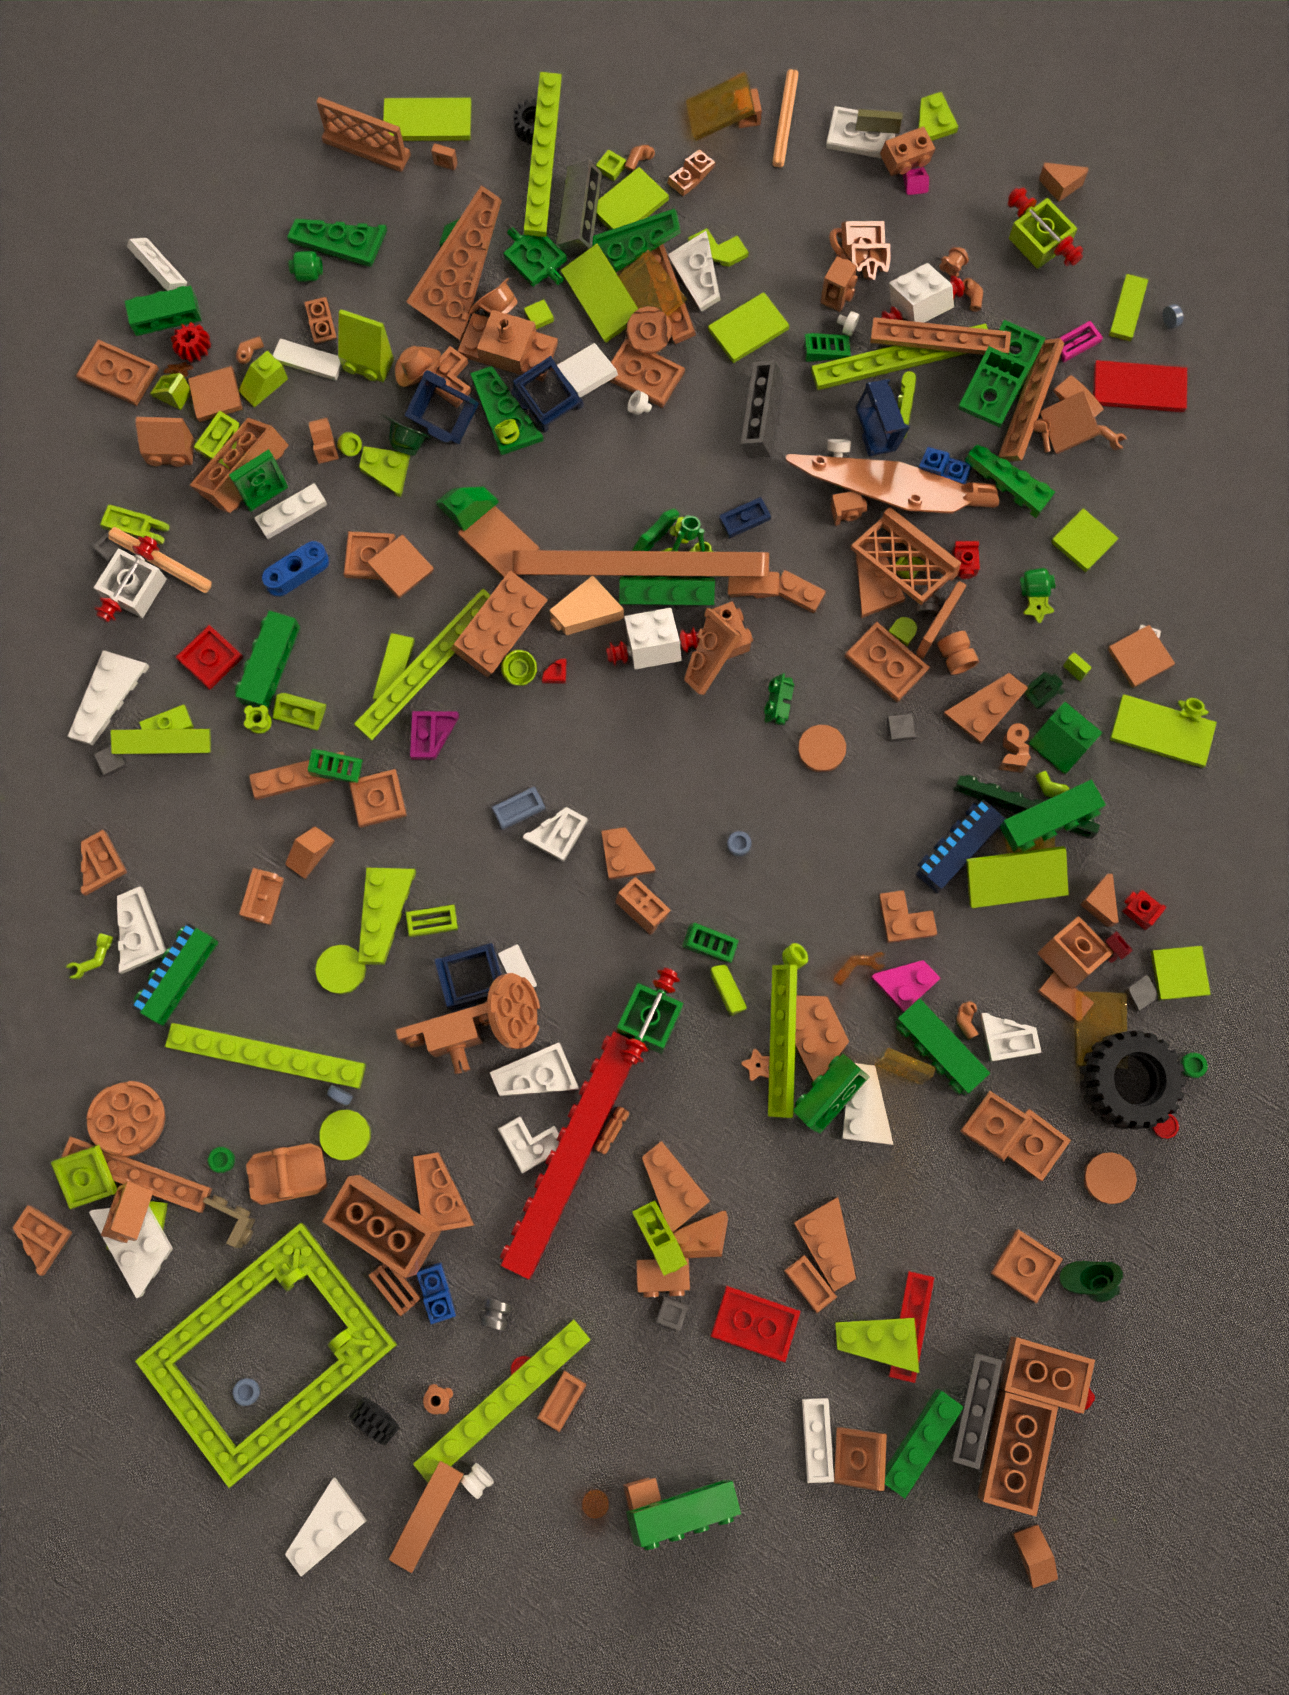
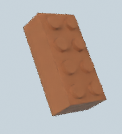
M510 570L450 649L488 678L548 599Z
M361 1175L349 1176L322 1221L405 1278L418 1273L442 1231L441 1228Z
M999 1390L977 1496L981 1501L1037 1516L1058 1406Z

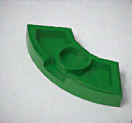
M675 508L663 512L657 522L640 536L632 551H650L654 544L662 536H665L670 527L673 526L680 513Z

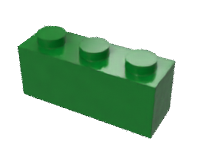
M191 285L180 286L164 292L159 291L143 297L138 296L125 301L129 325L136 336L178 327L182 324H190V322L202 321L198 300Z

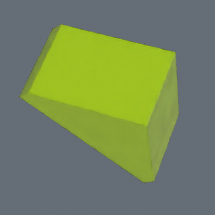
M181 373L161 376L150 394L181 410L190 397L191 390L184 376Z

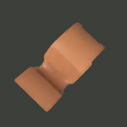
M328 418L309 422L310 433L314 443L313 451L318 463L339 459Z
M1016 723L1008 729L1003 738V747L1013 754H1008L1004 757L998 770L1022 773L1026 768L1031 756L1029 755V745L1025 744L1029 737V730L1025 725Z

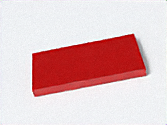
M1096 360L1094 363L1093 396L1101 406L1185 412L1187 409L1188 367Z

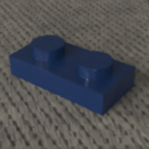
M759 497L719 515V520L730 539L770 521L771 515L764 501Z

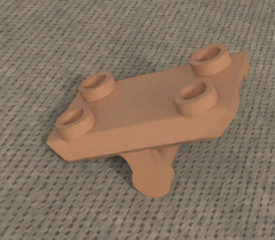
M311 1143L257 1153L246 1164L250 1198L260 1205L315 1195L327 1187L322 1148Z

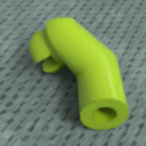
M1047 771L1035 775L1043 794L1047 797L1053 798L1069 790V787L1065 784L1051 782Z

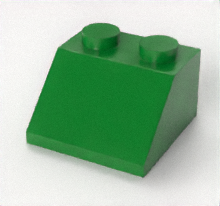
M1064 702L1028 745L1066 775L1103 732L1068 703Z

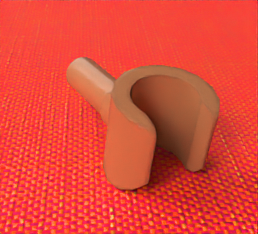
M1039 419L1034 423V431L1042 433L1045 452H1050L1048 433L1051 429V422L1047 419Z

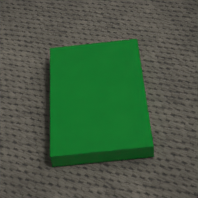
M269 449L229 474L250 512L288 488L285 478Z

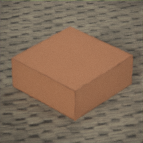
M434 143L431 150L434 165L455 171L458 164L455 149Z

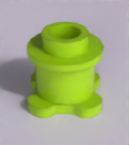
M261 705L254 708L247 706L244 709L246 714L244 726L257 734L265 733L270 729L272 720L266 706Z

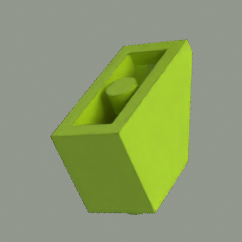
M266 351L249 366L238 391L253 407H256L286 382L288 377L282 364L271 353Z

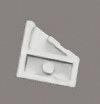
M566 807L558 812L555 817L541 823V826L532 832L524 834L523 840L564 862L587 824L588 818Z
M988 1013L980 1014L990 1062L1042 1053L1035 1027L1025 1024L1021 1025L1008 1019L997 1018Z

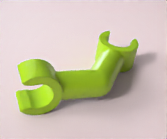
M100 933L97 938V949L93 959L80 964L69 963L66 968L77 967L78 969L77 974L69 978L80 979L84 972L101 966L107 949L112 944L113 937Z

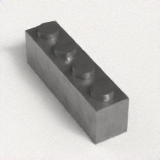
M590 160L568 166L557 245L569 257L586 252L592 247L602 172Z
M775 360L753 362L741 445L749 458L771 457L783 374Z
M976 1353L953 1462L975 1469L982 1467L1004 1360Z

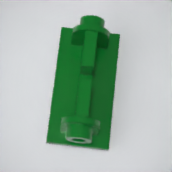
M785 673L772 678L769 683L768 691L770 694L764 708V714H766L764 723L776 720V724L785 725V721H788L790 704L784 703L783 699L787 701L792 700L795 684L792 678L785 677Z

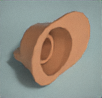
M509 278L502 282L499 287L479 299L469 309L468 313L472 314L483 309L491 314L492 310L508 314L517 305V299L507 285Z

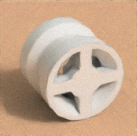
M477 1463L472 1467L471 1473L464 1475L461 1479L464 1487L477 1499L483 1495V1490L486 1487H490L494 1483L491 1476Z

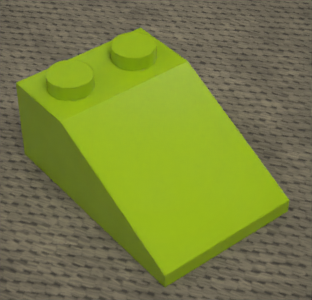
M340 309L338 320V358L346 372L350 374L357 373L370 381L377 380L384 383L394 357L383 323Z

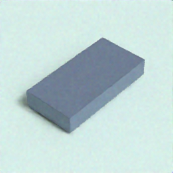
M535 786L491 807L502 830L546 809Z

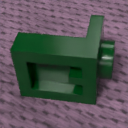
M1044 671L1027 686L1028 689L1025 691V694L1037 709H1041L1057 694L1062 695L1065 693L1061 687L1064 683L1055 673L1051 675Z

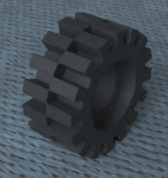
M527 99L524 100L525 105L519 103L518 108H515L513 120L518 138L521 136L523 142L527 139V142L532 144L534 125H528L525 122L530 118H535L537 103L536 99H532L531 103Z
M365 1397L361 1399L349 1415L351 1421L363 1433L365 1432L368 1437L373 1438L375 1442H379L381 1445L386 1446L400 1428L399 1424L396 1423L395 1419L391 1418L392 1416L389 1413H386L383 1408H380L376 1403Z

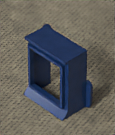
M549 356L513 380V389L511 390L513 397L516 398L523 410L528 409L544 433L548 431V425L574 407L579 410L584 406L583 400L572 388L552 359V356ZM550 369L569 398L543 414L524 386Z
M426 370L404 416L427 427L430 435L447 443L452 440L460 444L479 402L446 385V380L443 377ZM437 387L466 402L451 433L422 419Z
M890 379L867 382L866 388L855 407L864 431L862 440L869 457L897 451L910 426L904 423L892 389L888 386Z
M493 943L434 959L446 1006L451 1013L477 1006V1002L487 1000L490 988L456 997L448 965L487 955L494 981L498 976L502 975Z

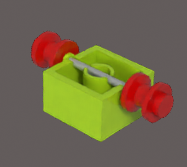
M1024 187L1014 189L1008 196L1007 206L1018 209L1017 216L1019 219L1013 223L1008 239L1037 269L1059 255L1064 256L1065 266L1076 265L1082 259V252L1084 250L1081 246L1075 248L1072 245L1078 228L1048 198L1035 206L1037 200L1035 198L1028 199L1025 196L1027 190Z

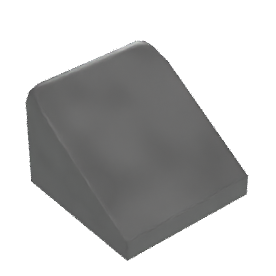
M1147 975L1123 991L1138 1011L1159 997Z

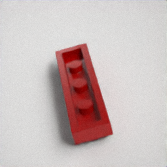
M909 1271L900 1319L915 1318L918 1360L920 1361L935 1277ZM891 1365L889 1377L916 1383L917 1372Z

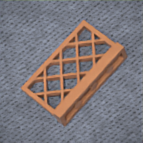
M318 97L316 104L325 130L321 137L323 143L396 171H403L411 154L410 149L404 147L400 127Z
M891 507L883 513V517L851 545L852 551L920 605L925 603L948 580L952 581L958 575L961 565L959 560ZM883 527L890 533V537H877V531ZM863 543H874V551H865L860 546ZM877 543H890L891 551H878ZM894 543H903L907 546V551H895ZM878 557H891L892 565H882L878 561ZM895 557H908V565H896ZM912 557H921L925 560V565H912ZM896 571H909L910 579H900L896 576ZM913 571H926V579H913ZM930 571H939L944 576L941 579H930ZM914 585H927V592L921 596L914 590Z

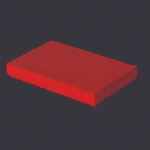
M726 1286L711 1337L786 1362L801 1311Z

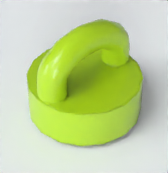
M514 419L505 420L494 428L497 437L503 444H511L519 436V429ZM514 433L513 436H511L510 438H505L506 436Z
M345 432L339 437L337 448L347 456H355L360 452L362 442L358 435L352 432Z
M792 943L783 951L782 959L785 965H797L798 970L808 963V954L801 945Z

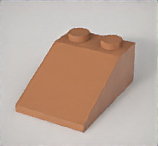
M1011 1336L1000 1389L1084 1414L1095 1360Z

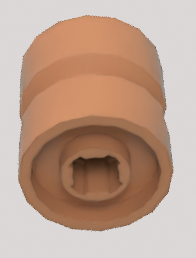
M965 631L950 634L937 644L943 657L948 658L945 663L951 675L966 672L979 663L975 650L969 648L970 640Z

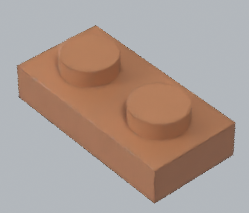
M784 570L779 579L778 595L812 613L816 612L826 591Z

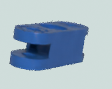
M308 542L268 567L262 574V581L271 595L275 597L284 596L324 571L329 565L328 554L320 542ZM300 566L298 571L292 572L294 567Z

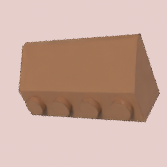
M247 418L192 481L190 487L218 509L231 513L238 508L242 498L229 474L268 449L273 454L275 460L283 455L284 450L289 445L272 426ZM237 441L236 449H232V445ZM220 459H223V462H224L229 468L225 467L224 465H222V464L219 463L218 461H219Z

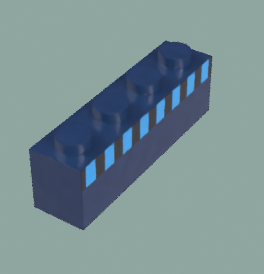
M985 800L979 805L974 803L965 812L968 817L963 822L958 820L949 831L952 834L948 839L945 840L942 837L933 847L936 852L931 857L925 855L917 864L920 869L916 875L937 894L966 864V859H970L999 828L1001 823L1006 820Z

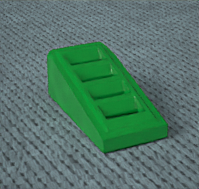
M804 334L803 343L806 362L835 360L851 356L848 335ZM839 343H843L844 351H839ZM830 344H834L835 350H831ZM821 345H825L826 350H823Z
M312 749L308 773L314 777L358 783L363 760L324 750ZM323 759L321 769H319V761ZM329 760L333 761L331 771L327 770ZM339 762H343L341 773H337ZM349 764H353L351 776L347 775Z
M694 922L688 927L682 947L705 956L732 963L739 940ZM699 933L697 943H694L695 934ZM705 936H709L706 947L702 946ZM715 939H718L719 941L716 950L714 951L712 950V947ZM724 942H727L728 946L726 953L724 955L721 953Z

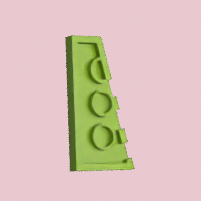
M366 868L359 964L385 965L395 936L396 926L400 921L405 900L408 898L412 880H414L416 875L415 869Z

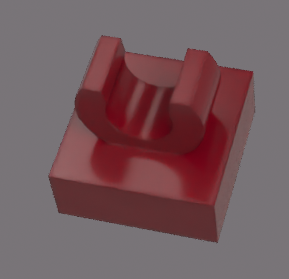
M1117 931L1105 940L1107 942L1106 945L1114 952V955L1108 960L1110 963L1116 961L1118 957L1122 960L1133 951Z

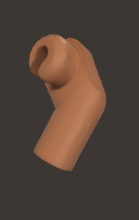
M966 278L963 280L965 287L963 292L971 299L970 310L978 312L982 307L983 289L971 278Z
M260 336L240 343L236 353V359L239 363H248L253 352L264 347Z

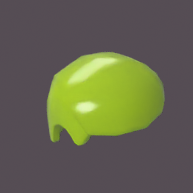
M524 650L511 651L504 657L501 663V673L504 679L512 685H527L534 679L537 672L535 659L529 652Z

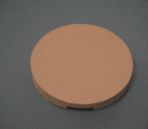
M514 973L502 974L494 980L488 993L487 1013L491 1029L498 1041L509 1049L529 1046L535 1040L539 1031L537 1009H540L537 994L525 977H520Z
M128 1081L111 1087L108 1086L93 1099L88 1109L86 1119L89 1136L95 1145H100L101 1150L109 1155L117 1157L137 1155L151 1147L162 1133L165 1124V1108L162 1100L151 1087L140 1082Z

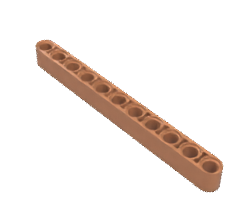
M513 550V573L516 575L769 577V552Z

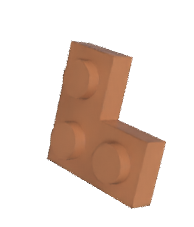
M450 346L441 355L440 361L433 373L443 377L446 380V385L467 396L471 393V387L457 378V375L468 364V359ZM438 387L435 390V393L456 408L463 402V400Z
M904 890L879 894L887 943L934 937L937 935L933 910L908 914Z

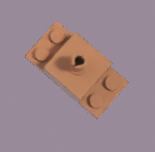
M492 310L489 318L475 313L472 314L458 352L467 359L522 375L549 356L553 358L558 345V338L536 332L535 322ZM547 371L539 377H537L535 380L543 382Z
M487 1003L397 1029L398 1040L406 1046L409 1045L410 1048L425 1044V1040L428 1052L434 1057L450 1053L455 1074L462 1073L460 1062L463 1071L467 1072L470 1070L464 1049L483 1043L478 1024L482 1023V1026L490 1025Z

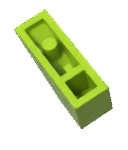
M655 1200L632 1211L664 1276L687 1265L681 1248Z

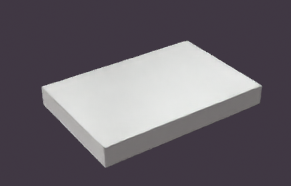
M835 106L826 148L882 158L880 152L885 141L894 138L896 133L857 131L855 129L858 110Z

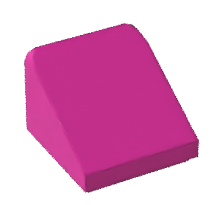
M924 167L912 168L903 174L907 195L922 194L929 191V175Z

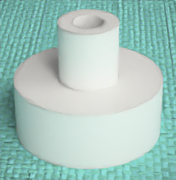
M850 311L848 317L839 315L837 323L844 326L842 333L852 336L860 314Z
M637 390L630 397L627 408L629 412L638 416L643 411L648 413L652 405L648 403V395Z
M829 439L827 450L834 452L833 457L842 458L843 452H850L851 441Z

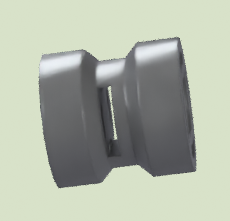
M927 587L920 588L916 592L922 596L927 592ZM939 590L922 605L919 603L916 605V616L933 618L938 615L939 606L937 601L939 600Z
M487 1298L485 1306L488 1311L482 1316L481 1325L505 1331L507 1327L506 1314L510 1313L512 1304Z

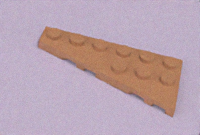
M482 185L406 301L460 341H462L470 316L468 311L474 302L502 201Z

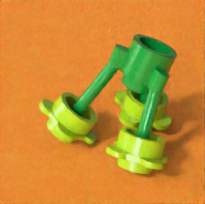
M689 515L679 517L676 525L669 529L670 535L677 537L673 548L661 550L677 551L680 543L687 544L698 537L699 542L694 545L690 552H714L708 542H704V530L700 528V520L695 516Z

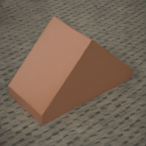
M1044 162L1039 175V181L1058 201H1061L1083 185L1088 173V167Z
M315 826L295 839L285 865L306 879L335 840Z
M1107 874L1101 879L1080 904L1106 927H1113L1118 923L1113 874Z
M1036 1524L1012 1533L1032 1588L1058 1580L1054 1555L1039 1525Z

